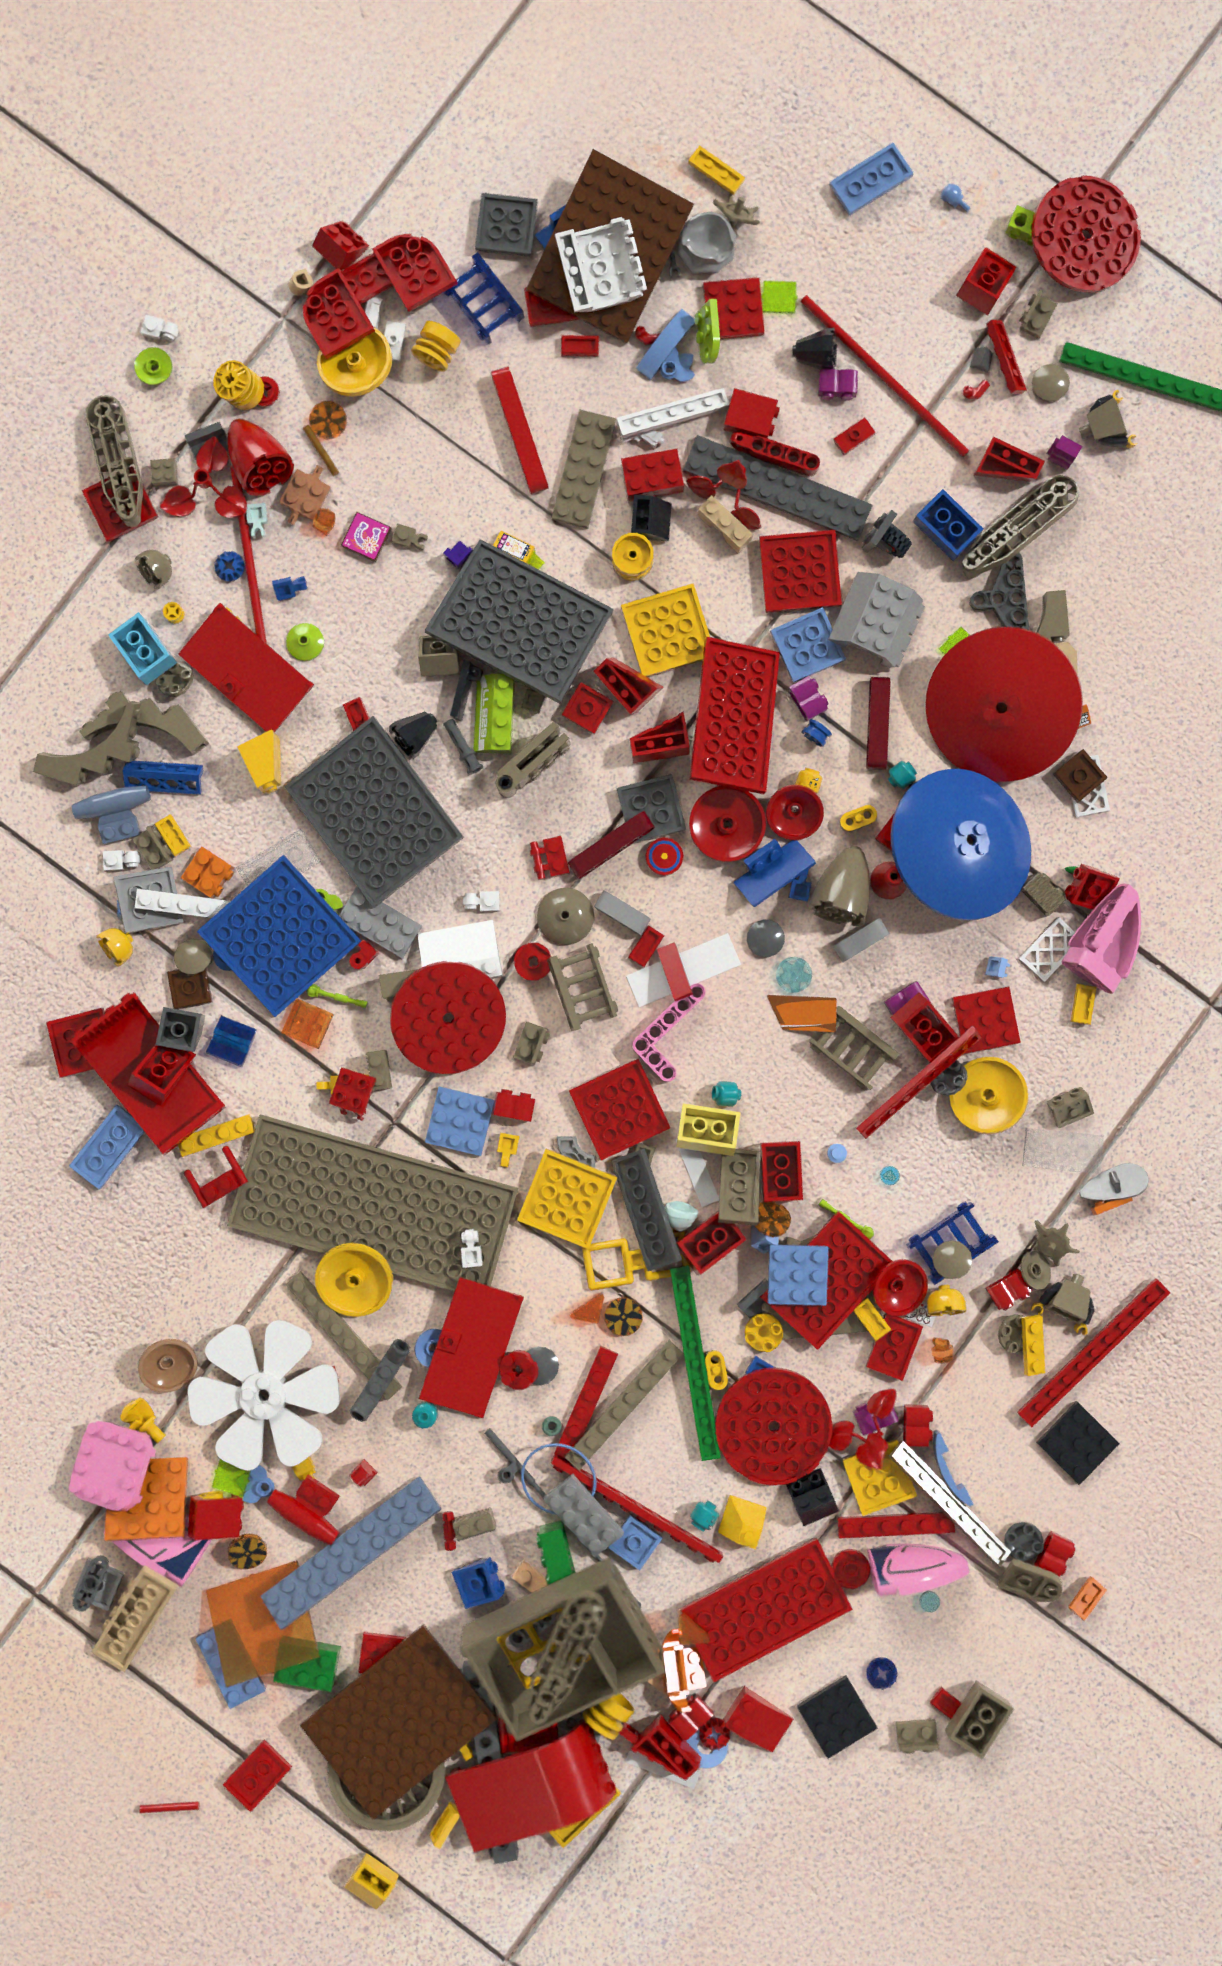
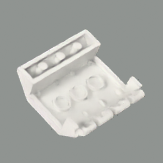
M620 217L610 220V223L607 225L575 233L574 229L555 234L574 312H592L628 303L643 296V291L647 290L644 276L638 277V274L643 272L639 256L633 257V255L638 253L635 238L628 237L633 234L630 220L624 221Z

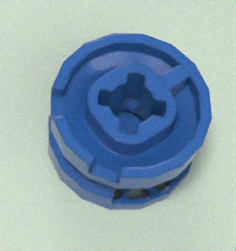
M810 719L807 728L805 727L802 730V734L806 733L804 736L811 742H815L819 747H824L827 737L832 736L829 729L814 719Z

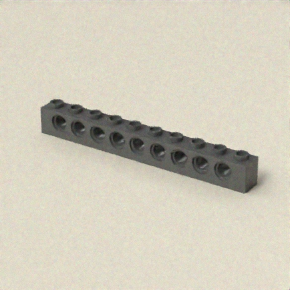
M469 1660L464 1661L460 1670L472 1684L471 1680L473 1678L479 1679L476 1673L472 1672ZM472 1684L496 1715L495 1704H491L487 1690L483 1689L480 1684ZM496 1719L473 1738L475 1742L473 1756L474 1759L478 1760V1765L486 1763L484 1761L486 1757H491L493 1760L503 1758V1753L500 1752L499 1728ZM487 1737L491 1742L484 1744L481 1738ZM517 1841L489 1848L490 1857L494 1858V1864L518 1860L519 1850Z

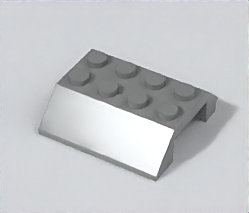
M857 572L828 640L844 648L850 644L882 659L880 664L888 668L900 667L904 657L902 652H906L911 641L909 635L914 634L918 624L916 618L920 619L925 608L922 604L923 599L914 589L881 574Z

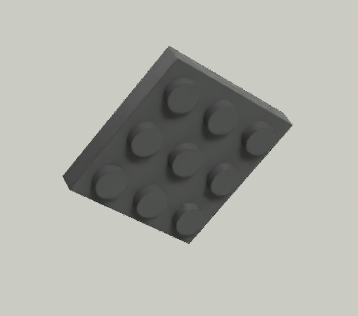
M482 193L475 251L531 257L538 199Z
M672 774L616 788L625 822L640 812L645 811L655 826L651 832L635 843L686 830Z

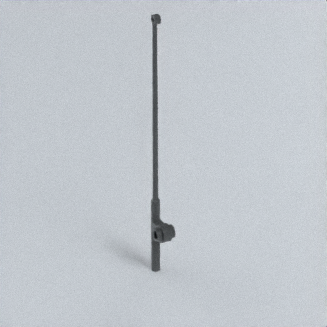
M489 1428L485 1432L486 1436L510 1462L507 1467L498 1471V1480L504 1484L510 1483L517 1471L521 1475L523 1465ZM525 1469L524 1479L544 1498L546 1494L537 1485L532 1475ZM505 1472L508 1474L507 1479L503 1476ZM599 1555L595 1557L599 1562L602 1561ZM635 1598L636 1602L641 1608V1603Z

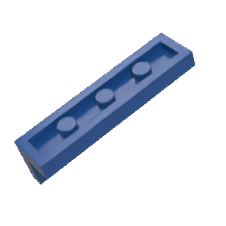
M132 761L126 762L123 768L125 787L147 786L149 791L199 795L202 792L201 776L203 774V765ZM129 777H135L140 782L138 784H131ZM152 778L158 781L159 784L151 785L147 780ZM174 780L178 785L176 787L170 786L166 781ZM187 781H196V788H190L185 783Z

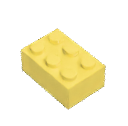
M683 1104L676 1147L734 1156L740 1112Z

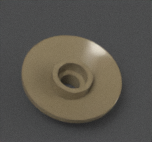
M1037 1251L1027 1252L1023 1256L1021 1273L1027 1285L1035 1290L1047 1287L1051 1278V1270L1047 1259Z

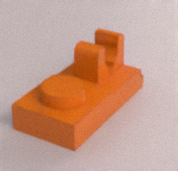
M1127 1198L1108 1202L1097 1201L1094 1203L1095 1207L1090 1209L1094 1216L1131 1202L1133 1199Z
M1089 1576L1069 1604V1609L1085 1621L1107 1589L1094 1577Z

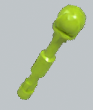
M312 984L306 990L310 997L326 996L342 1003L355 1004L366 1009L368 1001L351 999L346 995L321 990L320 986Z
M824 1199L820 1201V1207L834 1214L839 1211L868 1239L873 1238L874 1231L871 1227L866 1225L863 1227L857 1224L848 1215L840 1210H836Z

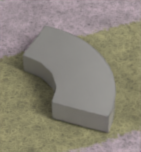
M557 1136L558 1148L562 1155L595 1168V1155L587 1154L581 1150L576 1136Z

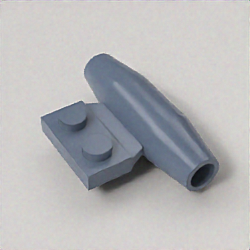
M147 786L123 787L92 795L72 804V812L75 819L99 817V833L102 843L106 844L141 834L137 818L130 809L150 801L151 795Z

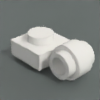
M146 315L141 334L158 340L161 339L163 334L164 339L174 341L179 330L177 329L178 326L172 322L165 324L164 319Z
M122 850L103 851L104 871L125 870L124 863L128 868H136L140 863V855H138L137 851H127L126 855H124Z
M499 891L480 892V898L476 897V893H465L463 905L465 909H476V906L480 905V911H500Z
M474 1229L465 1230V1232H462L463 1244L466 1243L468 1247L461 1248L463 1268L482 1266L481 1246H474L475 1242H479L478 1231H474Z

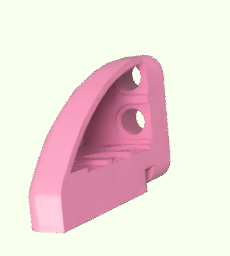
M1130 884L1118 885L1094 908L1069 940L1068 945L1070 948L1061 961L1074 974L1109 994L1114 993L1122 978L1126 979L1128 977L1139 947L1141 908L1139 895Z

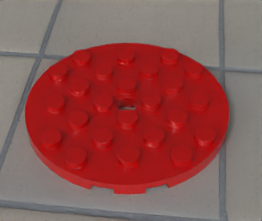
M1094 176L1070 177L1051 188L1041 199L1034 213L1032 243L1037 259L1045 272L1053 280L1073 291L1091 293L1105 290L1119 282L1131 270L1137 259L1141 243V230L1138 229L1137 223L1138 216L1132 203L1129 204L1123 196L1124 193L1112 183ZM1083 230H1087L1089 232V239H1085L1082 232Z
M460 961L435 962L416 970L403 982V985L395 994L391 1005L390 1027L395 1043L401 1053L417 1067L438 1074L460 1073L482 1063L498 1046L506 1024L505 1003L497 985L485 972H482L473 965ZM445 1014H453L451 1022L443 1020Z
M763 1368L742 1376L726 1391L720 1401L716 1414L717 1441L726 1461L736 1472H739L753 1482L764 1485L789 1484L811 1473L820 1464L819 1462L825 1453H827L832 1438V1417L825 1397L808 1378L789 1369ZM773 1421L779 1423V1428L776 1431H771L768 1428L769 1424Z

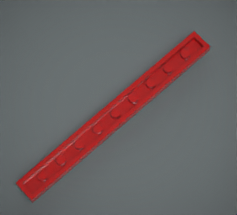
M1155 1278L1017 1413L1032 1428L1171 1292Z
M554 1454L551 1464H553V1468L560 1473L564 1471L569 1475L574 1474L579 1481L587 1485V1489L593 1490L592 1474L582 1468L578 1470L570 1461ZM596 1477L595 1493L598 1491L603 1494L605 1500L611 1503L613 1501L617 1502L622 1510L628 1513L632 1511L644 1523L649 1521L654 1524L653 1527L657 1531L669 1533L670 1538L674 1541L686 1543L688 1549L695 1553L697 1551L701 1552L708 1561L712 1563L714 1561L721 1562L723 1558L722 1551Z

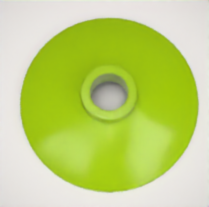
M150 347L138 354L135 359L134 369L142 382L149 385H158L169 378L172 372V361L164 350ZM154 366L158 367L156 371H152Z
M301 623L289 631L286 638V646L294 658L301 661H309L316 658L322 652L324 637L316 626L309 623ZM302 638H307L306 643H301Z

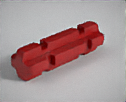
M446 1511L442 1514V1519L445 1521L443 1523L444 1540H446L444 1545L446 1551H453L456 1549L454 1522H452L454 1520V1513Z

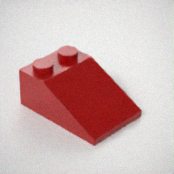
M985 247L956 296L980 312L988 315L1017 266Z
M155 1044L131 1074L128 1085L161 1106L192 1063L196 1054L192 1051Z
M744 1686L723 1720L724 1726L741 1738L773 1753L794 1718Z

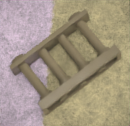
M593 943L586 945L588 951L562 960L558 959L557 955L547 958L571 1032L581 1029L583 1021L609 1013L610 1018L617 1016L616 1012H618L617 1004L615 1001H612L598 957H600L598 948L594 947ZM589 958L591 959L593 970L569 978L564 977L562 972L564 967ZM597 977L600 988L576 996L570 995L568 990L570 985ZM603 995L606 1006L583 1014H576L574 1008L576 1003Z
M837 1006L836 1030L841 1024L847 1023L851 1027L849 1029L850 1032L833 1053H830L823 1046L834 1032H824L818 1041L811 1039L809 1041L812 1044L810 1048L818 1054L822 1052L857 1080L855 1084L862 1090L866 1088L871 1090L873 1086L868 1082L886 1060H895L899 1053L841 1006ZM862 1035L866 1039L864 1041L865 1044L851 1062L845 1065L838 1058L856 1036ZM877 1047L881 1051L879 1053L880 1056L861 1078L853 1070L871 1048Z

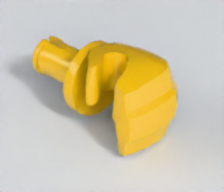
M138 1398L133 1400L122 1409L120 1419L130 1424L129 1429L146 1432L156 1444L166 1436L154 1424V1420L157 1417L145 1399Z

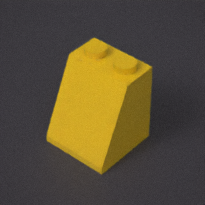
M271 729L237 746L256 787L263 793L267 792V794L275 792L278 789L277 787L281 785L280 738Z

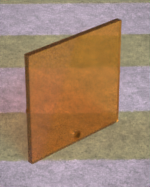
M297 1560L206 1590L227 1688L270 1673L275 1674L276 1671L320 1657L310 1612L307 1611L284 1630H281L261 1598L265 1592L299 1568Z

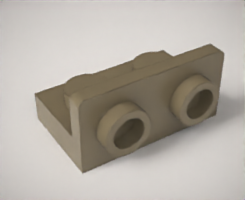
M1039 290L1037 295H1032L1028 303L1031 306L1029 311H1024L1019 320L1022 322L1019 329L1040 339L1058 304L1042 296V290Z
M148 826L146 831L132 840L151 870L160 869L173 860L171 856L173 853L168 845H164L161 841L162 836L158 829Z
M526 1021L513 1057L533 1065L536 1062L540 1063L543 1051H540L543 1044H547L550 1036L547 1033L548 1029Z
M1082 1087L1073 1088L1069 1092L1054 1096L1047 1101V1105L1052 1110L1058 1128L1094 1114L1089 1094Z
M935 1719L896 1721L897 1745L901 1752L912 1754L915 1751L922 1750L929 1753L939 1749Z

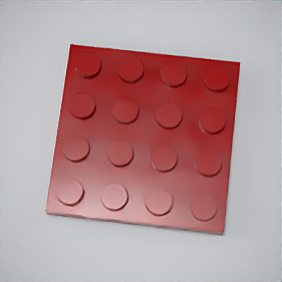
M835 530L759 536L765 613L842 606Z
M639 1058L569 1090L600 1160H604L671 1128Z

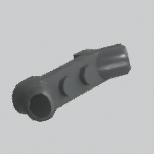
M396 1339L392 1342L350 1409L351 1416L360 1422L366 1421L410 1352V1346L404 1340Z

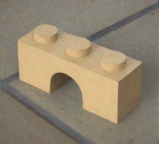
M712 495L698 509V516L710 528H717L725 537V542L738 554L752 541L753 534Z

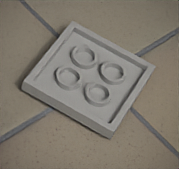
M172 867L113 877L125 934L183 923L182 914L135 908L137 889L177 894Z

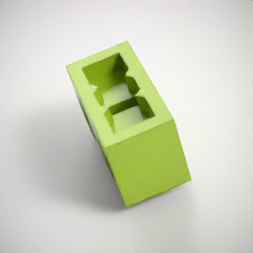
M1017 205L1005 234L1012 239L1022 240L1027 245L1033 247L1032 221L1035 212ZM1015 222L1021 223L1022 227L1017 226Z

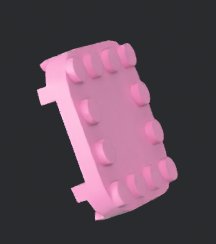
M98 1421L89 1423L83 1435L71 1474L70 1492L82 1500L111 1510L128 1511L135 1504L140 1503L143 1496L139 1495L148 1463L150 1457H155L156 1452L149 1438L150 1435L114 1424L113 1422Z

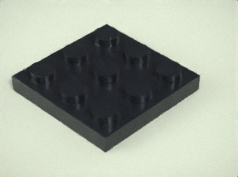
M1077 1401L1036 1442L1078 1485L1120 1444Z
M847 1675L797 1705L799 1712L827 1759L878 1729Z

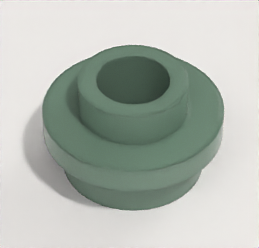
M550 1416L543 1421L542 1429L546 1435L555 1436L561 1431L562 1425L557 1417ZM554 1423L556 1427L554 1429H550L548 1427V1424Z

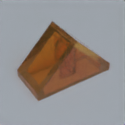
M603 1292L570 1312V1317L599 1324L604 1300Z
M681 1609L677 1611L680 1645L701 1644L710 1641L708 1633Z

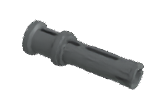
M450 719L446 721L443 725L460 753L459 759L467 767L468 775L477 773L483 768V765L479 764L475 757V751L468 746L455 720Z

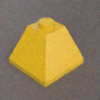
M729 1495L718 1533L738 1544L756 1549L767 1507Z

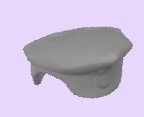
M715 212L700 213L685 223L679 235L677 254L692 273H718L724 266L733 261L737 236L728 220L722 215Z

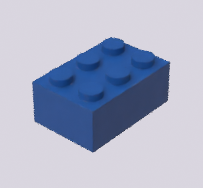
M944 489L913 520V523L952 561L984 529Z

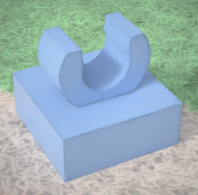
M990 956L985 975L999 978L1007 977L1008 974L1005 973V969L1010 967V964L1007 963L1008 959Z

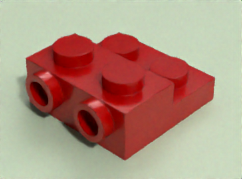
M1081 863L1080 867H1077L1073 872L1074 880L1072 884L1066 887L1065 898L1073 904L1094 910L1117 886L1120 878Z

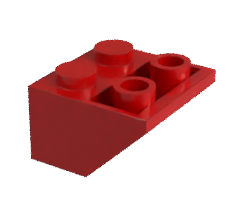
M343 220L321 227L312 244V247L336 269L340 268V270L353 265L370 246L364 241L362 236L353 231L350 225Z

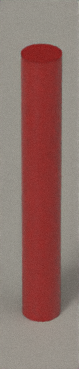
M197 1801L140 1805L139 1811L142 1814L199 1810L200 1803Z

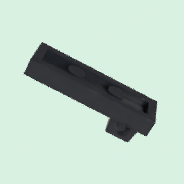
M463 660L450 713L451 717L459 721L463 720L472 681H481L483 670L476 667L471 661Z

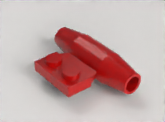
M309 1474L297 1490L296 1498L275 1489L266 1502L284 1520L308 1536L325 1544L332 1545L340 1533L323 1517L329 1514L340 1495Z

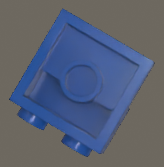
M491 1557L475 1561L471 1565L452 1571L465 1609L498 1600L505 1594V1584L502 1580H499L497 1563L495 1561L492 1562Z

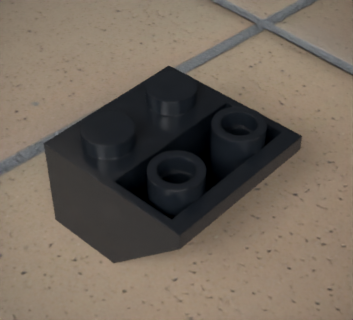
M634 495L631 533H639L648 540L669 541L672 503L654 496Z
M821 1468L806 1474L795 1482L786 1484L803 1527L839 1512Z

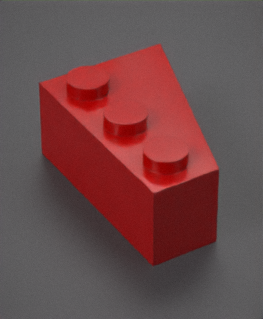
M993 436L974 476L1034 482L1045 461Z
M614 657L606 658L593 671L630 714L638 713L664 688Z
M684 711L679 713L678 716L670 720L667 719L662 724L649 728L630 738L633 764L690 755Z
M659 1715L639 1733L638 1741L635 1745H631V1751L646 1756L647 1760L655 1761L664 1766L663 1769L685 1781L700 1768L701 1756L686 1741L684 1742L662 1715Z

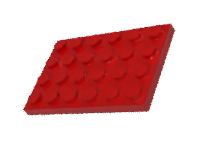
M839 1211L833 1215L807 1244L828 1246L827 1305L768 1304L817 1350L873 1290L874 1281L881 1269L892 1262L885 1253ZM768 1290L760 1296L766 1303Z

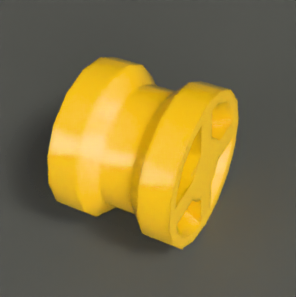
M168 602L163 607V615L169 622L178 624L183 621L185 613L179 604Z

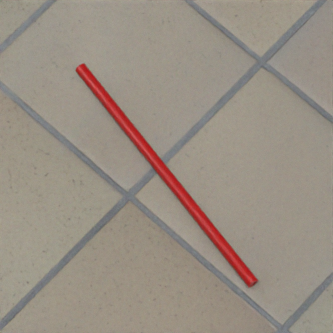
M808 295L802 298L801 303L827 328H835L836 337L962 457L970 451Z
M230 467L233 487L238 488L243 493V487L233 467ZM246 512L244 515L238 516L254 626L256 635L267 643Z

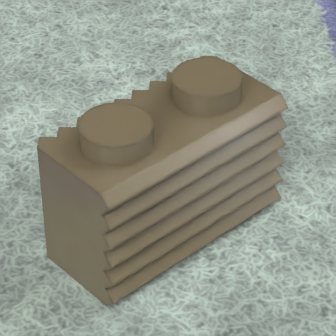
M1038 872L1023 886L1021 891L1047 917L1066 898L1063 897L1065 894L1059 887L1055 888L1050 883L1051 879L1045 873L1041 874Z
M387 1050L367 1052L365 1055H367V1066L370 1071L368 1074L376 1078L373 1090L392 1088Z
M489 1507L485 1511L481 1510V1512H474V1514L470 1513V1515L456 1517L453 1528L457 1541L495 1531L496 1521L492 1508Z

